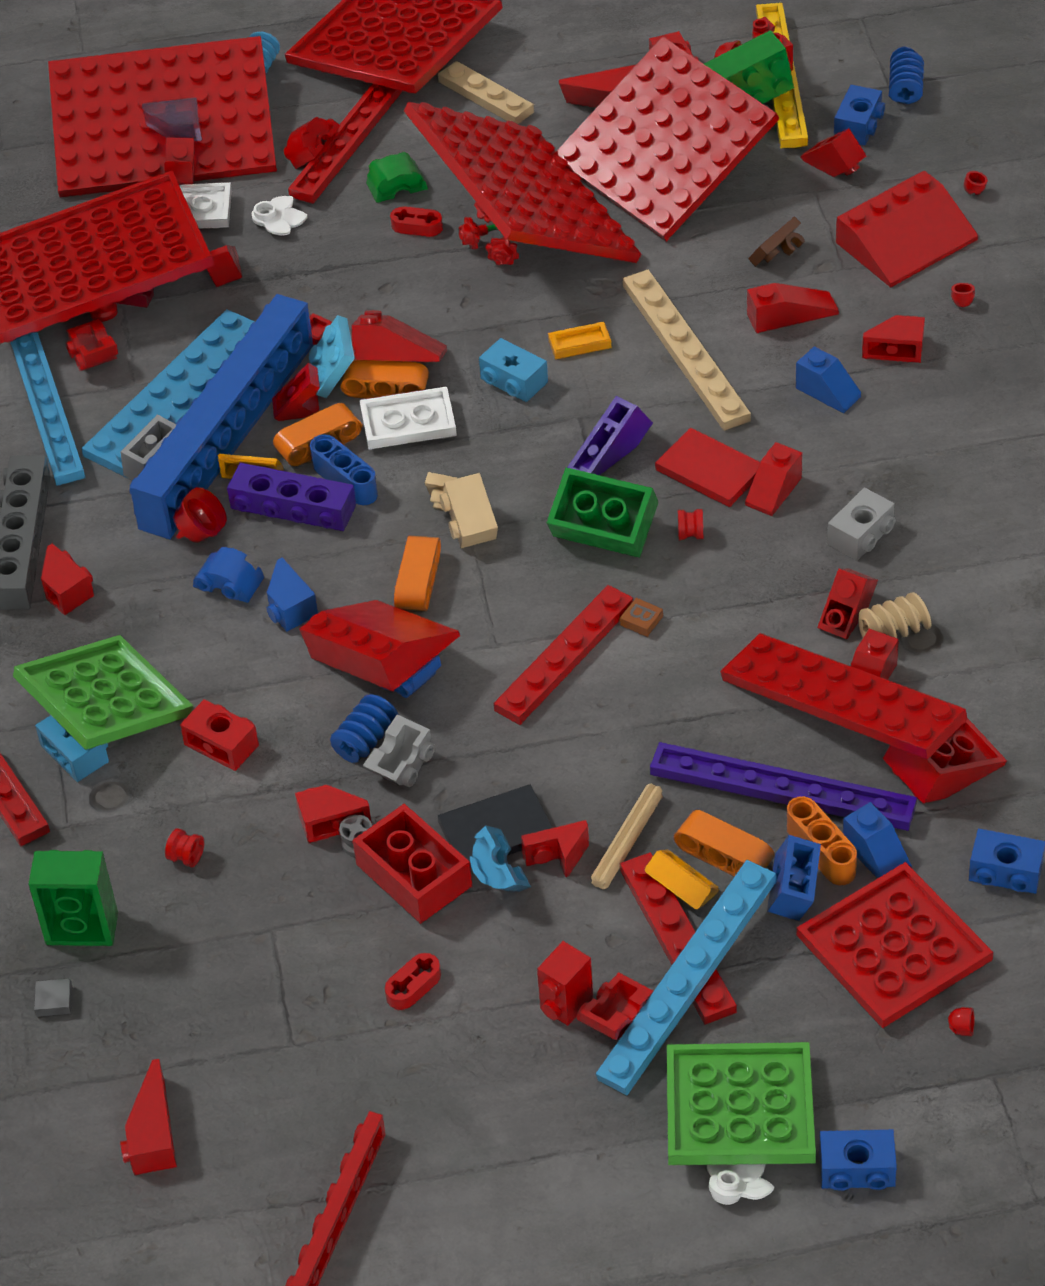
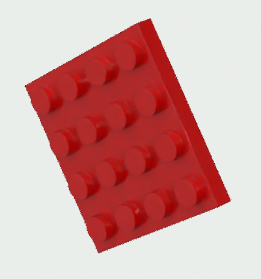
M906 862L797 927L796 936L882 1029L993 960V951Z

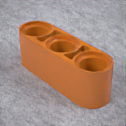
M353 360L343 374L341 390L349 397L366 399L421 391L426 389L429 371L425 365L417 362Z
M337 403L283 428L275 435L273 445L289 465L299 466L312 460L310 442L314 437L323 434L330 435L340 443L345 444L360 434L362 423L344 403Z
M408 536L395 586V607L403 610H428L440 560V538Z
M802 796L789 801L787 805L788 834L821 844L818 869L835 885L850 884L856 877L857 850L855 846L811 798Z
M694 810L674 834V841L681 850L734 877L746 860L767 868L775 857L773 849L763 840L701 810Z

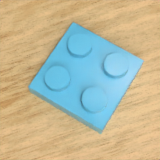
M337 315L331 325L325 328L322 338L317 345L311 348L309 353L311 365L318 368L320 389L316 395L324 398L328 397L355 359L347 318Z

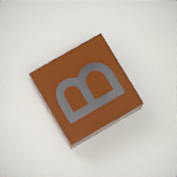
M635 598L620 617V626L648 637L663 618V609Z

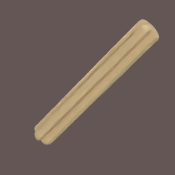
M650 783L644 788L591 876L592 884L595 887H599L602 890L609 887L620 868V863L624 862L663 797L660 786Z

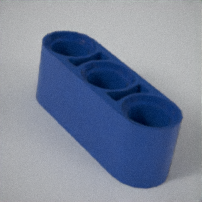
M318 435L311 440L310 449L313 469L320 476L327 480L354 485L355 500L358 505H369L377 500L376 476L371 466L330 435Z

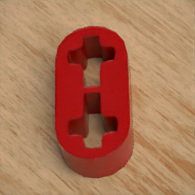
M404 206L395 208L390 214L391 227L397 233L433 237L440 234L443 230L442 215L436 210Z
M430 953L418 954L391 976L385 984V995L389 1006L397 1010L408 1009L431 990L441 978L438 958ZM422 968L423 970H428L429 968H431V972L428 973L427 971H422L419 974V969ZM405 989H407V993H406V994L401 993V992H403Z

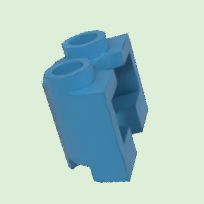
M485 825L475 836L477 840L473 846V854L469 859L473 873L482 883L495 889L520 892L531 888L520 866L514 868L508 864L507 855L511 848L501 829Z

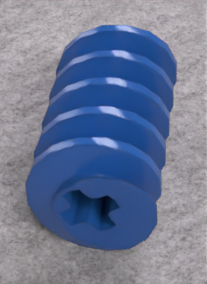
M900 47L890 57L889 97L897 103H915L923 95L924 60L912 48Z
M373 694L365 695L360 700V704L356 705L353 708V712L339 725L338 730L333 732L330 738L331 746L337 754L348 762L354 764L359 762V757H367L370 754V749L376 747L377 740L384 737V731L388 729L398 714L397 710L390 702L380 696Z

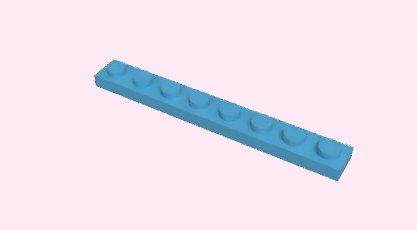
M31 332L11 341L10 344L56 486L84 479V469L38 332Z
M749 860L745 861L596 1072L598 1081L625 1095L629 1094L777 882L775 872Z

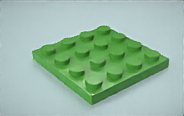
M121 635L14 666L13 677L85 750L186 718L193 711V705Z
M809 1042L667 1044L668 1165L816 1163Z

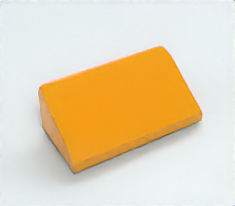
M218 454L221 478L232 479L240 463L284 471L282 463L275 458Z
M668 849L657 850L645 868V872L694 909H700L720 890L716 884Z

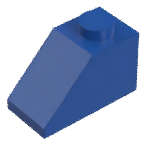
M814 346L796 362V389L843 414L861 398V391L838 358Z
M283 557L278 559L267 590L269 606L266 609L270 619L274 623L278 622L287 632L310 620L312 616L318 614L315 593Z
M871 802L844 817L843 834L855 846L857 858L877 879L904 862L912 868L892 823Z

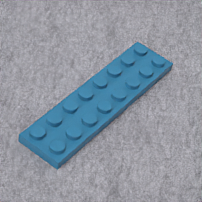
M226 309L81 448L83 457L124 476L120 452L157 414L176 424L186 414L193 400L199 397L205 389L208 380L215 376L222 362L227 360L234 351L237 342L243 339L250 325L255 321Z

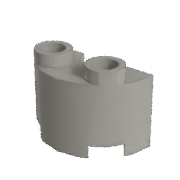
M397 714L385 732L383 744L378 749H373L363 767L398 785L413 786L423 762L429 761L435 751V744L430 742V729Z

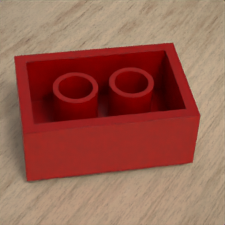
M405 803L352 840L356 865L420 924L472 887L470 861Z

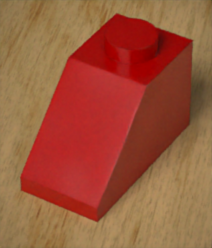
M848 128L818 142L800 157L809 165L835 177L842 173L848 176L860 168L858 163L867 155Z
M895 315L864 332L862 358L921 363L925 317Z
M775 442L760 461L746 498L745 506L773 516L802 479L803 452Z
M869 628L855 651L851 667L888 680L897 666L899 639Z
M327 784L295 793L298 814L308 843L340 835V824L348 816L363 815L371 821L367 800Z

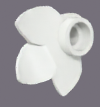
M280 196L273 198L271 201L257 203L252 211V220L255 224L264 226L269 233L288 235L291 232V228L298 227L305 222L307 214L292 208L293 196Z
M766 1164L707 1165V1171L711 1175L709 1190L713 1199L721 1204L730 1205L738 1202L741 1197L752 1200L765 1198L774 1190V1186L770 1182L761 1178Z

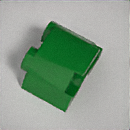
M406 152L389 155L382 159H375L369 164L370 171L367 174L366 184L376 203L394 199L395 194L400 190L405 189L412 194L428 189L416 162Z

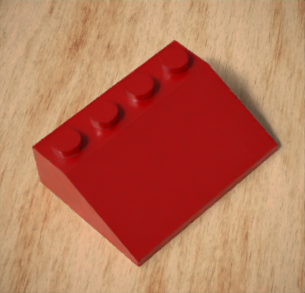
M925 170L837 217L836 243L890 288L978 240V234L943 184Z
M378 600L323 610L312 616L299 629L312 659L390 691L397 689L460 637L458 630Z

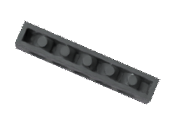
M46 455L10 456L8 468L3 470L5 489L0 490V610L31 608L51 477Z

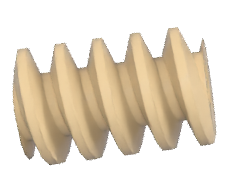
M914 592L908 593L905 598L903 596L896 597L894 602L887 600L882 606L880 604L873 605L871 610L868 608L861 609L858 617L862 638L869 628L897 638V630L902 637L908 636V626H910L914 633H919L920 622L925 629H931L932 626L930 614L925 603Z

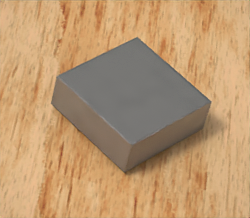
M70 978L36 981L34 1007L36 1017L71 1014L72 984Z

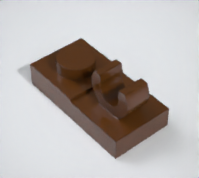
M794 216L754 251L748 258L755 267L763 260L769 263L780 253L777 249L780 244L783 252L790 256L796 250L791 242L798 248L805 242L802 235L794 232L801 222Z

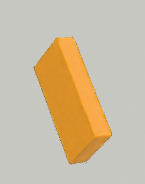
M604 322L548 333V341L555 360L612 348L611 338Z

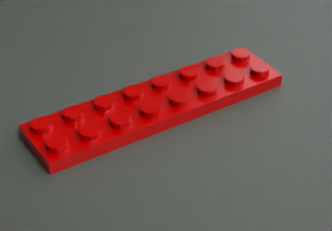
M761 633L720 671L725 682L925 759H929L968 719L965 708Z

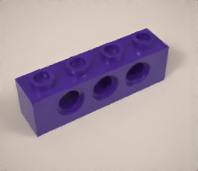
M245 463L238 465L227 487L231 509L324 527L326 529L344 531L356 507L354 485Z

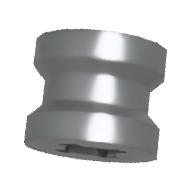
M363 815L348 816L341 822L339 827L343 851L352 857H355L352 840L372 826L371 821Z

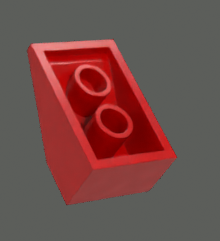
M364 311V315H360L352 324L354 360L440 362L447 352V345L390 315H382V311Z
M969 719L929 759L891 745L883 757V760L892 768L893 773L901 778L913 795L922 803L946 799L1005 766L1007 762L1003 755Z

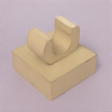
M428 472L425 485L431 495L430 501L434 502V509L443 510L440 494H443L444 482L457 479V477Z

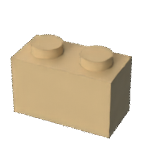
M480 473L444 482L443 494H440V502L443 511H449L452 520L449 522L450 533L453 539H458L460 547L465 548L496 539L498 526Z

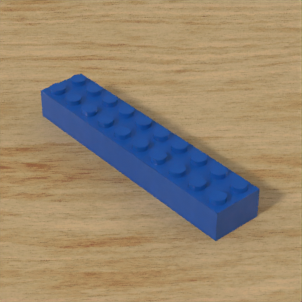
M276 294L272 301L265 305L262 314L256 322L250 325L243 339L237 342L231 355L222 362L215 376L208 380L205 389L198 398L193 400L186 414L177 421L176 427L170 435L163 439L160 448L153 457L148 459L142 472L132 480L129 491L132 496L134 514L139 530L169 540L178 530L173 516L182 503L183 498L196 487L206 490L220 473L218 454H234L271 404L272 398L282 389L313 347V338L307 302Z

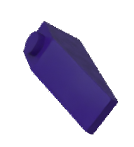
M615 396L567 468L601 475L639 445L653 422L638 406Z

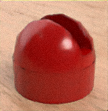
M970 171L964 179V189L969 195L973 193L979 195L984 191L988 179L981 172Z
M969 283L953 285L951 288L953 302L958 307L969 306L975 297V287Z
M961 1007L950 1012L948 1023L949 1028L954 1034L973 1036L975 1026L973 1008Z

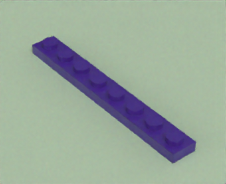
M659 742L650 765V775L777 803L788 805L789 801L793 798L805 796L815 801L824 813L842 817L848 816L871 802L892 823L894 828L906 831L910 829L917 805V797L662 742Z

